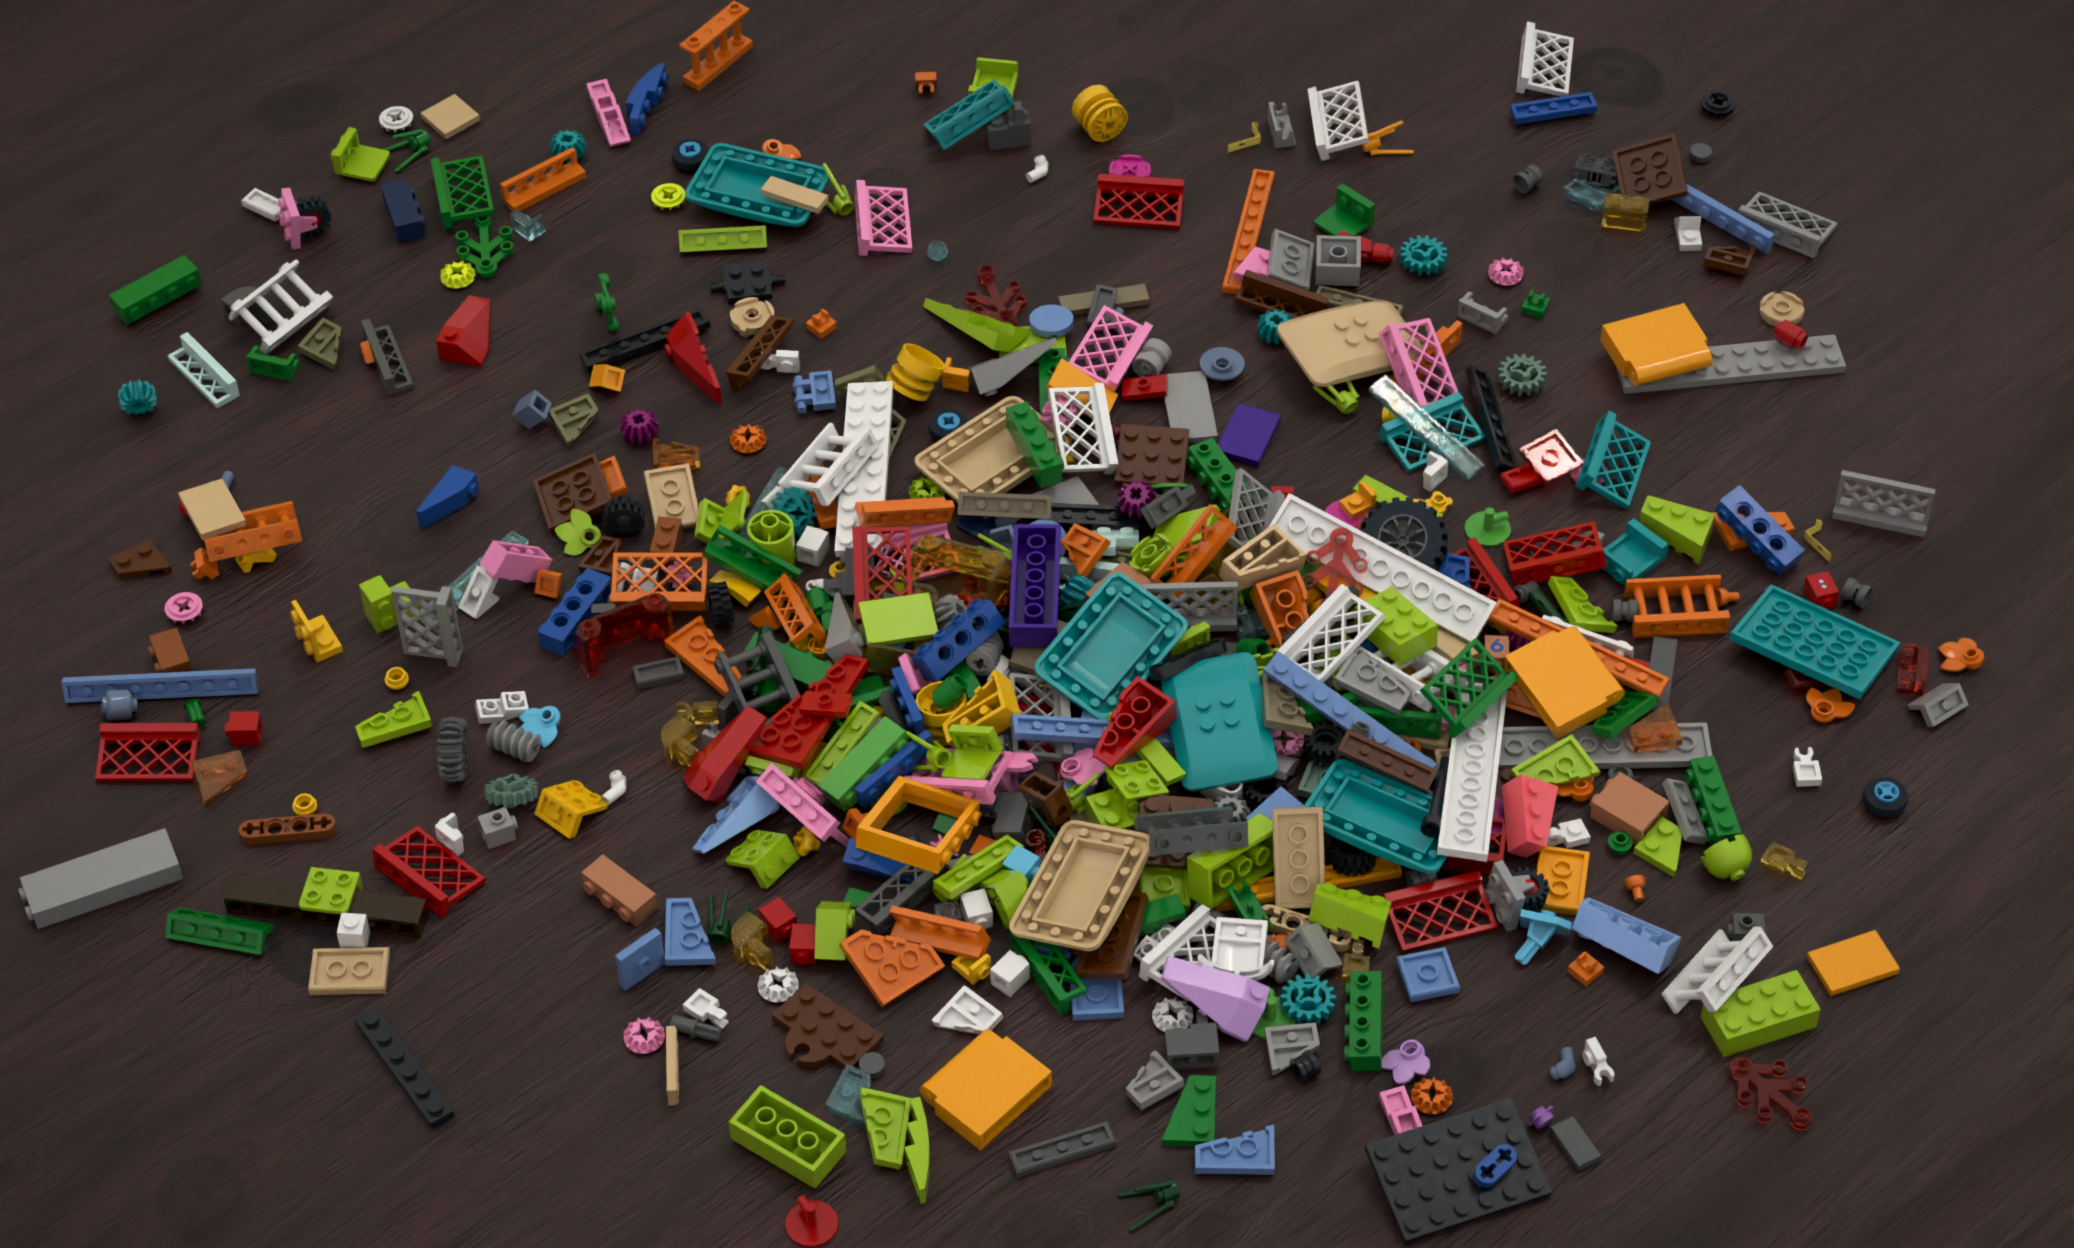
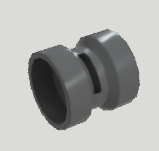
M1532 164L1525 167L1523 172H1518L1513 177L1515 188L1524 194L1532 190L1533 186H1537L1543 181L1541 170Z
M1850 577L1841 591L1840 598L1846 601H1854L1855 605L1863 608L1871 596L1873 587L1867 584L1862 585L1857 579Z
M1612 599L1611 621L1620 622L1621 620H1627L1628 623H1633L1634 615H1637V599H1629L1624 602L1620 599Z
M1409 869L1405 872L1408 888L1438 880L1436 873L1428 874L1414 869Z

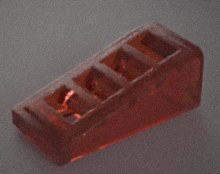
M1792 668L1785 669L1783 681L1793 697L1806 694L1811 688L1819 690L1829 687L1825 683Z

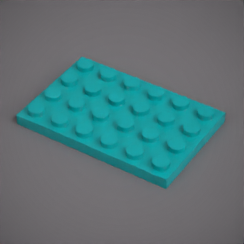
M1772 584L1732 630L1729 640L1738 643L1740 646L1751 649L1762 656L1773 659L1784 666L1797 670L1806 676H1810L1858 699L1862 698L1892 659L1901 643Z

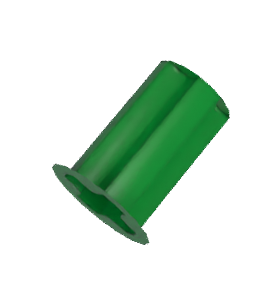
M191 699L184 703L183 708L187 710L191 723H197L198 727H202L206 723L201 709L202 701L200 699Z

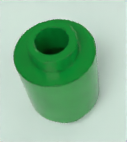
M815 587L807 592L806 599L819 622L822 623L821 615L824 614L822 606L829 602L830 599L828 593L823 588Z
M1244 638L1238 642L1236 653L1247 652L1252 655L1260 653L1262 656L1270 653V646L1265 640L1260 638Z
M958 674L948 676L932 692V700L940 709H950L966 694L965 690L968 688V685Z
M769 677L763 680L760 696L777 690L779 685L775 678ZM782 699L759 708L766 713H774L782 708Z

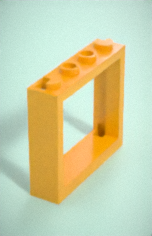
M898 776L858 825L856 848L938 874L945 864H949L954 852L957 853L964 839L969 838L974 826H978L979 818L982 816V813L979 812L980 801ZM904 801L958 818L936 848L881 830Z

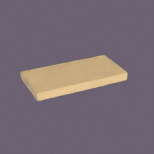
M1323 808L1272 809L1275 906L1285 909L1311 908L1317 884L1325 883Z

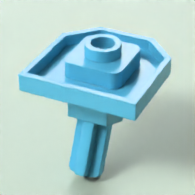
M1521 909L1520 927L1528 928L1527 940L1515 954L1514 958L1520 964L1527 965L1539 948L1542 950L1554 934L1570 935L1572 922L1555 916L1556 913L1541 910L1538 913Z

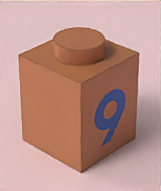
M1485 635L1484 647L1505 670V655L1509 654V636ZM1487 667L1488 673H1495L1492 668Z

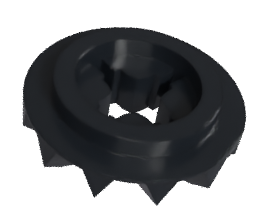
M1709 91L1701 99L1702 109L1708 111V114L1714 113L1716 116L1719 114L1726 116L1727 113H1732L1735 107V99L1725 91Z

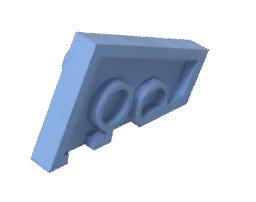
M667 898L665 966L716 964V958L711 951L708 938L704 933L692 898Z
M1274 1124L1266 1126L1265 1130L1254 1133H1252V1130L1243 1132L1242 1136L1232 1139L1225 1137L1195 1145V1174L1275 1175Z

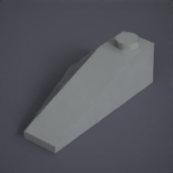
M1056 338L1028 346L1021 351L1008 353L1002 358H994L969 367L968 370H970V375L978 394L984 393L985 397L998 393L997 388L1002 387L1056 344Z
M837 592L834 596L825 651L834 663L838 662L846 654L862 658L865 644L864 638L861 635L851 607L842 595Z

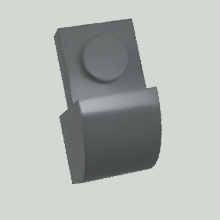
M241 287L222 298L221 302L225 316L229 317L232 310L230 307L238 299L242 301L258 288ZM256 302L247 309L254 317L267 325L274 321ZM241 315L233 319L239 325L245 322Z

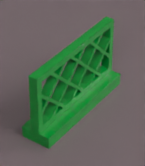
M482 155L440 163L439 157L431 159L444 229L453 228L452 222L495 214ZM480 164L476 169L469 168L471 165ZM453 168L457 169L454 173L446 171ZM463 172L469 174L466 178L460 176ZM475 177L481 178L478 183L472 181ZM454 180L460 182L456 187L450 185ZM466 185L472 187L468 192L462 190ZM478 190L484 192L481 196L475 195ZM457 194L463 196L460 200L453 198ZM468 199L475 201L472 205L465 203ZM480 204L489 206L488 208H477ZM459 208L465 209L464 212L455 213Z
M1474 638L1419 691L1451 726L1448 733L1455 738L1466 730L1519 677L1513 671L1508 674L1480 641ZM1472 647L1479 653L1480 660L1472 658ZM1458 661L1466 663L1467 672L1459 671ZM1473 664L1481 666V675L1473 673ZM1487 667L1492 668L1498 676L1496 678L1489 677ZM1445 674L1453 675L1454 685L1445 682ZM1459 677L1468 678V687L1460 686ZM1474 680L1482 681L1483 690L1475 689ZM1431 686L1440 688V697H1436L1429 688ZM1446 689L1455 692V700L1447 699ZM1461 692L1469 694L1470 703L1462 702ZM1448 705L1456 706L1457 716L1455 718L1448 711Z

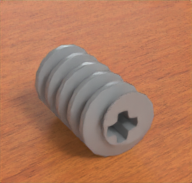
M995 631L966 657V664L974 674L987 676L995 669L1004 649V643L1000 634Z
M503 720L499 725L498 722L491 724L486 735V745L488 747L495 748L497 751H503L507 755L529 763L536 757L541 743V736L539 734L533 736L532 731L525 733L524 728L519 727L517 729L515 724L508 726L506 720Z
M1267 935L1264 965L1270 959L1274 960V966L1269 976L1273 977L1277 983H1284L1296 973L1300 960L1292 962L1294 954L1288 953L1286 955L1287 949L1285 947L1278 949L1279 942L1274 941L1271 943L1272 937Z

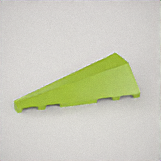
M925 298L924 308L996 351L1009 353L1030 332V329L1013 326L1011 323L1002 322L965 309H957L952 307V305L943 304L932 299Z

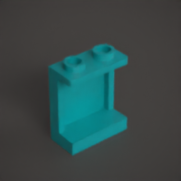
M1633 518L1627 523L1626 533L1603 548L1607 567L1603 568V570L1613 576L1616 581L1626 586V579H1641L1665 561L1669 544Z

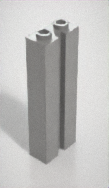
M164 828L20 877L23 887L18 890L22 902L28 901L29 906L25 907L29 921L35 920L37 929L182 880L183 876L169 836Z

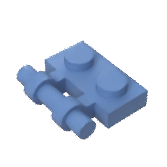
M831 370L810 372L809 379L805 380L800 375L794 377L792 388L796 394L794 404L798 413H806L808 405H813V411L836 409ZM811 390V394H805V391Z

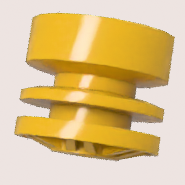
M1093 85L1086 88L1076 97L1072 105V115L1090 137L1097 142H1105L1117 136L1123 130L1128 120L1125 108L1108 88L1103 85Z
M906 343L897 356L899 363L892 365L891 371L886 376V381H892L893 388L901 394L917 401H926L930 396V392L934 389L932 381L936 382L939 380L945 369V364L930 351L920 346Z
M938 681L930 683L919 691L916 697V704L923 717L925 730L932 734L933 740H936L942 746H948L942 723L963 702L967 703V697L965 694L950 709H940L932 700V692L943 682Z

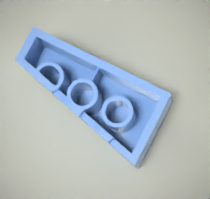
M1589 897L1581 902L1572 929L1578 932L1580 937L1592 939L1605 948L1611 949L1657 974L1672 964L1681 937Z

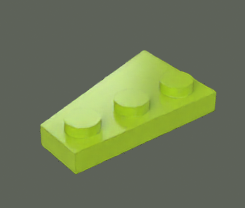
M1571 734L1511 769L1510 773L1514 778L1522 774L1553 785H1559L1599 776L1600 770Z

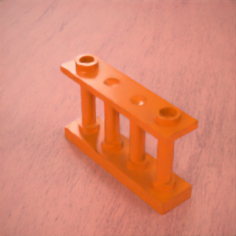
M736 1L731 2L679 44V48L691 54L692 69L682 76L683 83L700 91L753 47V40L741 34L740 20L750 12V8ZM733 27V36L727 40V30ZM719 38L720 46L714 50L713 42ZM705 49L706 58L700 62L699 53Z
M293 501L241 512L247 526L204 539L209 562L302 542Z
M1721 575L1626 579L1624 597L1637 599L1638 615H1634L1631 630L1633 638L1727 633L1730 621L1729 610L1718 611L1714 593L1716 588H1720ZM1705 594L1709 611L1695 612L1691 595ZM1682 595L1685 613H1671L1668 596ZM1644 597H1658L1662 614H1648Z

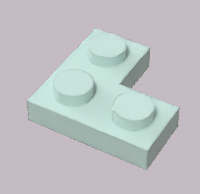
M1099 527L1097 530H1092V532L1107 538L1111 543L1102 556H1116V547H1135L1139 543V530H1134L1131 527H1123L1120 530Z

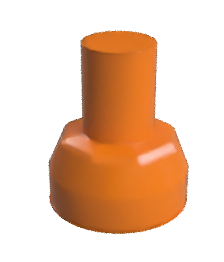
M1716 588L1714 591L1718 607L1725 606L1728 602L1739 601L1740 599L1738 592H1728L1724 588Z
M1633 875L1626 878L1625 885L1629 891H1632L1634 901H1643L1644 876Z

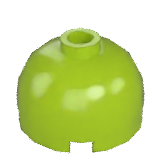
M1156 534L1158 537L1153 539L1150 536L1144 538L1130 553L1133 557L1131 561L1129 560L1130 566L1151 579L1152 574L1174 549L1173 544L1164 534ZM1172 570L1165 571L1159 579L1167 577Z
M1735 835L1736 840L1729 842L1726 838L1703 852L1706 857L1701 856L1700 859L1711 875L1718 879L1731 878L1732 881L1745 876L1744 871L1750 866L1752 861V849L1745 835Z

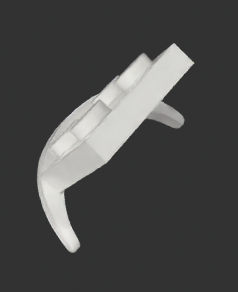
M1217 917L1212 962L1208 961L1202 954H1199V964L1242 975L1255 981L1265 978L1274 966V960L1271 959L1264 965L1268 921Z

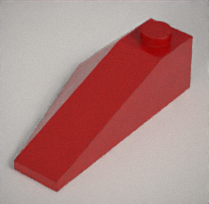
M469 295L444 324L436 340L440 360L482 367L489 353L490 299Z

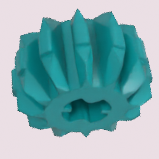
M567 129L565 132L559 130L558 134L552 135L549 146L553 157L573 147L576 150L577 160L578 158H583L586 152V142L581 133H577L576 130L569 131ZM570 157L567 158V159H565L564 161H566L567 163H569V162H570Z
M1276 308L1274 312L1267 310L1265 315H1260L1257 331L1261 340H1266L1268 345L1271 343L1276 345L1280 342L1283 343L1277 334V328L1280 323L1293 319L1292 315L1286 314L1285 310L1277 312Z
M138 379L136 382L129 380V384H122V388L118 390L119 405L121 410H126L127 414L134 413L137 416L138 413H142L145 415L146 411H153V407L156 405V390L154 385H150L148 381L141 382Z
M1078 574L1072 576L1064 589H1062L1059 606L1065 607L1067 603L1071 602L1074 604L1085 602L1086 593L1095 584L1084 576Z

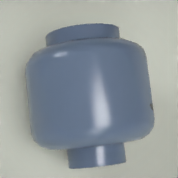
M127 689L108 690L105 696H101V714L105 715L109 721H127L132 717V712H137V698H132L131 692Z

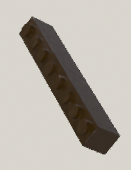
M232 874L223 896L227 913L338 927L341 914L301 910L299 901L305 883L297 881H282L273 878L252 877L246 874ZM355 890L348 912L366 914L370 932L414 938L422 937L429 916L426 899L397 896L391 893H374L368 890Z

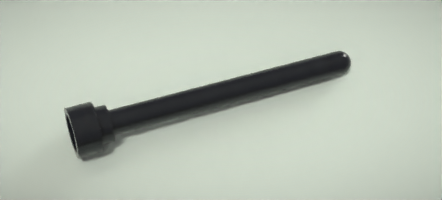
M1442 756L1440 759L1429 814L1422 819L1420 829L1427 837H1436L1440 833L1441 820L1438 816L1447 778L1448 756Z

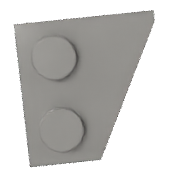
M1316 1022L1265 1027L1264 1034L1272 1075H1276L1289 1068L1290 1060L1294 1058L1300 1059L1304 1053L1308 1051L1315 1053L1320 1049Z
M1155 1050L1150 1054L1148 1064L1145 1067L1142 1066L1137 1072L1136 1078L1132 1079L1128 1084L1126 1093L1138 1108L1143 1110L1184 1087V1079Z

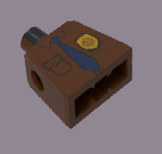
M1034 771L1017 786L1028 804L1033 805L1046 822L1054 825L1058 830L1068 822L1067 818L1073 813L1074 809L1062 784Z

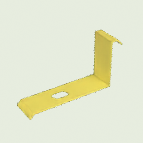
M1252 123V132L1255 137L1229 144L1228 153L1260 144L1261 135L1258 132V123Z
M1816 519L1815 526L1805 531L1804 539L1830 563L1831 553L1811 536L1820 531L1822 527V521Z

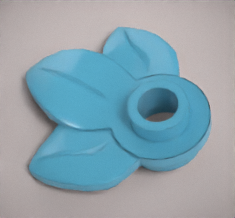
M556 707L530 708L519 716L520 720L524 723L521 727L525 729V733L532 731L533 736L539 734L541 736L540 744L544 749L556 739L558 735L557 726L561 719V714ZM551 714L550 718L545 719L546 716Z

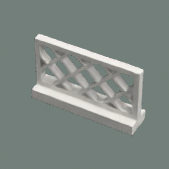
M1527 22L1521 41L1516 92L1524 94L1525 89H1530L1560 97L1568 96L1574 38L1535 29V23ZM1537 37H1538V38H1543V39H1545L1547 42H1545V43L1542 44V43L1537 39ZM1558 43L1568 44V46L1562 48ZM1552 46L1556 51L1551 53L1547 47ZM1541 50L1545 56L1540 57L1536 52ZM1561 55L1565 61L1560 62L1556 57ZM1551 60L1555 65L1550 67L1545 61ZM1539 64L1544 70L1538 71L1534 66ZM1560 69L1564 74L1559 76L1555 70ZM1549 74L1554 79L1548 80L1543 75ZM1538 78L1542 84L1533 83L1532 80ZM1559 83L1563 89L1556 88L1554 84Z
M1359 81L1318 92L1316 86L1308 88L1316 147L1321 161L1330 159L1329 153L1369 143ZM1356 89L1351 96L1345 95L1347 91ZM1335 96L1330 102L1324 100L1325 97ZM1340 99L1346 100L1342 106L1336 105ZM1352 103L1357 105L1353 111L1347 109ZM1331 109L1337 110L1333 116L1327 115ZM1343 113L1348 115L1344 121L1338 119ZM1354 117L1360 119L1355 125L1350 123ZM1333 123L1339 125L1335 130L1329 129ZM1345 127L1351 129L1346 135L1341 133ZM1356 132L1363 134L1361 137L1352 138ZM1336 137L1342 139L1339 143L1331 145V142Z
M1095 383L1093 387L1049 388L1048 397L1058 453L1062 457L1065 466L1062 469V473L1103 471L1104 475L1113 474L1118 466V459L1104 383ZM1078 394H1088L1089 402L1086 406L1076 399ZM1055 395H1063L1069 401L1062 406L1056 401ZM1071 402L1081 409L1077 416L1066 409ZM1084 412L1092 418L1093 422L1089 426L1079 419ZM1062 413L1072 420L1068 426L1059 421V416ZM1074 423H1077L1085 430L1081 436L1070 429ZM1065 433L1076 440L1071 447L1063 441L1062 437ZM1087 433L1096 438V443L1093 446L1083 439ZM1078 443L1089 450L1084 457L1074 450ZM1069 453L1079 460L1077 465H1067L1066 457ZM1093 453L1099 458L1100 464H1092L1086 458Z
M1341 584L1278 651L1324 683L1386 617L1382 612L1352 594L1348 587ZM1354 603L1358 605V611L1346 613ZM1363 616H1375L1370 622L1363 623ZM1358 617V625L1346 627L1347 619ZM1337 621H1341V628L1330 630ZM1358 631V635L1354 639L1346 641V633ZM1341 635V642L1330 644L1331 636ZM1321 638H1325V645L1314 647ZM1341 648V653L1338 656L1330 658V650ZM1325 652V659L1314 661L1315 653ZM1309 655V662L1298 664L1303 656ZM1325 666V670L1319 676L1313 674L1314 667Z
M1203 904L1199 906L1141 959L1139 977L1146 982L1152 978L1176 993L1161 980L1162 974L1159 973L1160 970L1164 969L1168 956L1175 958L1179 955H1187L1189 962L1199 964L1198 961H1193L1192 955L1202 954L1206 956L1208 961L1212 962L1210 954H1213V947H1208L1207 941H1214L1215 934L1205 933V929L1209 926L1216 928V919L1210 916V908ZM1203 941L1204 947L1190 948L1191 942Z

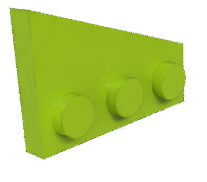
M1550 577L1548 585L1571 625L1594 632H1615L1617 625L1613 621L1608 622L1602 616L1604 611L1599 606L1594 607L1587 600L1589 596L1572 578Z
M417 691L412 694V699L405 703L402 701L397 702L393 705L394 709L387 713L379 712L356 725V733L362 748L433 727L420 692Z
M860 1087L859 1097L873 1162L875 1165L900 1170L911 1098Z

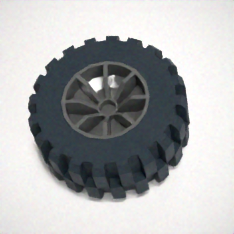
M1399 497L1392 498L1391 503H1387L1386 500L1379 503V509L1373 507L1369 511V517H1364L1361 523L1360 531L1438 572L1446 559L1448 533L1447 529L1444 528V521L1441 516L1437 517V511L1433 507L1427 509L1426 502L1419 500L1418 503H1415L1411 497H1406V501H1400Z

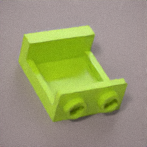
M978 57L976 60V73L973 84L969 85L968 95L995 79L1001 86L1004 85L1013 99L1018 81V62Z

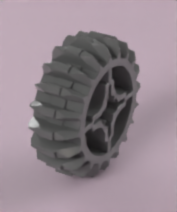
M443 718L439 723L437 734L439 775L442 781L457 783L458 781H464L468 772L469 739L467 725L463 718Z

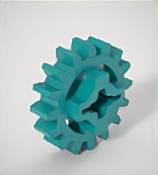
M1417 235L1415 240L1410 237L1409 243L1403 242V247H1400V263H1404V269L1410 267V273L1418 271V275H1421L1422 272L1430 275V271L1438 273V268L1443 269L1444 263H1447V248L1443 247V242L1437 243L1436 237L1432 240L1429 239V235H1426L1425 238Z
M791 487V489L783 488V493H776L777 500L771 499L770 502L774 506L773 508H768V510H778L787 514L793 521L794 536L801 537V531H804L808 524L814 525L811 517L817 516V513L812 512L816 504L810 503L813 496L807 495L806 490L797 487Z
M1306 973L1304 979L1296 975L1295 982L1290 979L1287 981V987H1282L1280 1004H1282V1012H1288L1289 1020L1295 1017L1297 1018V1024H1300L1302 1021H1306V1023L1315 1021L1319 1025L1321 1018L1328 1020L1329 1013H1334L1336 995H1334V987H1328V980L1320 982L1319 975L1311 979L1309 973ZM1322 996H1323L1324 999H1325V1002H1324V1003H1322V998H1321Z

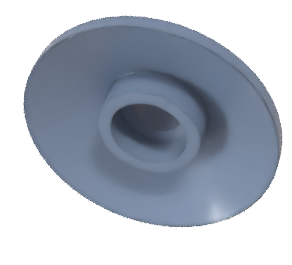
M1227 347L1212 348L1206 351L1200 359L1202 372L1209 378L1219 381L1232 380L1238 377L1245 367L1242 355L1236 350Z

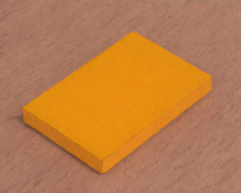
M1061 358L1045 389L1048 391L1049 388L1093 387L1095 383L1099 382ZM1104 386L1110 413L1118 394ZM1078 394L1076 397L1085 406L1089 402L1088 394ZM1055 395L1056 397L1060 396V398L1066 399L1063 395Z
M1547 846L1539 851L1537 875L1542 873L1544 875L1543 880L1547 879L1549 886L1546 902L1541 910L1577 915L1580 904L1584 900L1590 852Z
M1876 930L1810 951L1806 957L1830 996L1899 974L1900 967Z

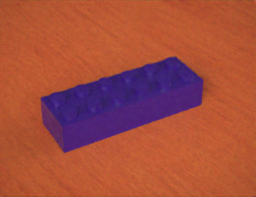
M1014 524L1009 610V647H1048L1058 636L1061 525Z

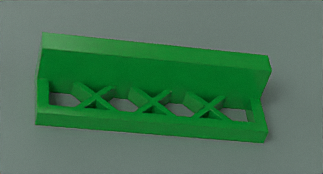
M720 524L711 536L702 554L705 558L763 590L769 588L784 574L782 570L791 573L792 577L790 578L794 582L802 571ZM719 534L728 538L729 541H725L722 538L718 537ZM741 548H746L750 552H745ZM761 559L769 561L770 564H766ZM780 588V589L774 594V596L779 595L782 588Z
M1356 706L1394 734L1440 738L1442 716L1439 713L1402 710L1397 715L1385 708Z
M179 907L167 915L165 938L261 955L265 950L266 936L273 932L274 924Z
M1009 929L1011 947L1017 955H1022L1027 959L1030 964V974L1060 1016L1068 1013L1069 1001L1087 993L1085 985L1056 945L1016 937ZM1038 946L1049 948L1051 950L1050 955L1038 954ZM1050 965L1062 966V974L1051 972L1049 969ZM1063 982L1075 984L1077 989L1066 993L1062 988Z

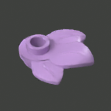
M1407 1040L1402 1043L1399 1050L1389 1051L1382 1058V1069L1393 1070L1394 1081L1400 1085L1410 1082L1415 1074L1426 1075L1430 1069V1061L1425 1056L1422 1044L1416 1040Z

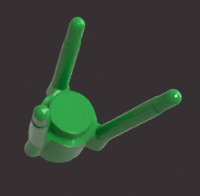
M424 129L393 135V139L409 138L406 141L383 149L392 151L410 144L412 149L418 150L395 169V173L406 167L420 154L428 151L427 146L431 144V140Z

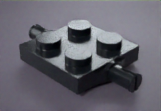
M767 260L723 265V281L710 282L711 292L724 290L728 297V304H735L739 300L749 297H756L759 301L772 299V284L785 283L784 274L771 275L768 270Z

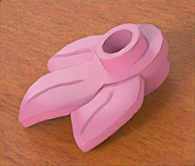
M1085 748L1077 751L1073 757L1065 759L1061 764L1060 773L1064 779L1074 780L1077 785L1081 786L1096 773H1100V776L1104 774L1105 770L1103 767L1106 765L1093 758V748ZM1098 779L1095 780L1094 783H1092L1089 787L1097 785Z

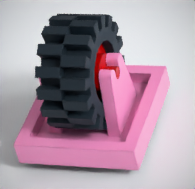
M290 187L281 189L282 198H278L279 208L282 211V214H279L280 226L284 227L285 241L290 242L292 250L301 248L300 233L304 236L306 233L309 236H313V232H316V235L320 234L319 230L324 232L326 230L325 226H330L331 214L326 201L322 200L321 197L316 198L315 195H312L309 198L307 195L304 196V200L299 198L297 199L298 202H295Z

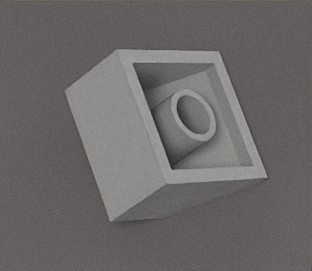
M1317 235L1315 285L1359 286L1361 236Z

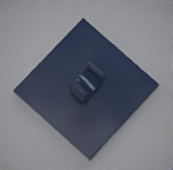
M966 515L956 525V528L990 546V544L978 538L977 535L980 533L990 538V530L1008 525L1014 527V524H1017L1021 518Z

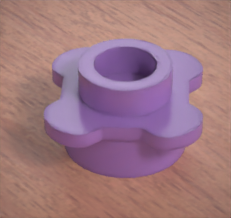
M1551 1105L1547 1109L1541 1106L1530 1115L1532 1120L1528 1123L1529 1127L1534 1124L1539 1130L1555 1118L1550 1112L1553 1106Z

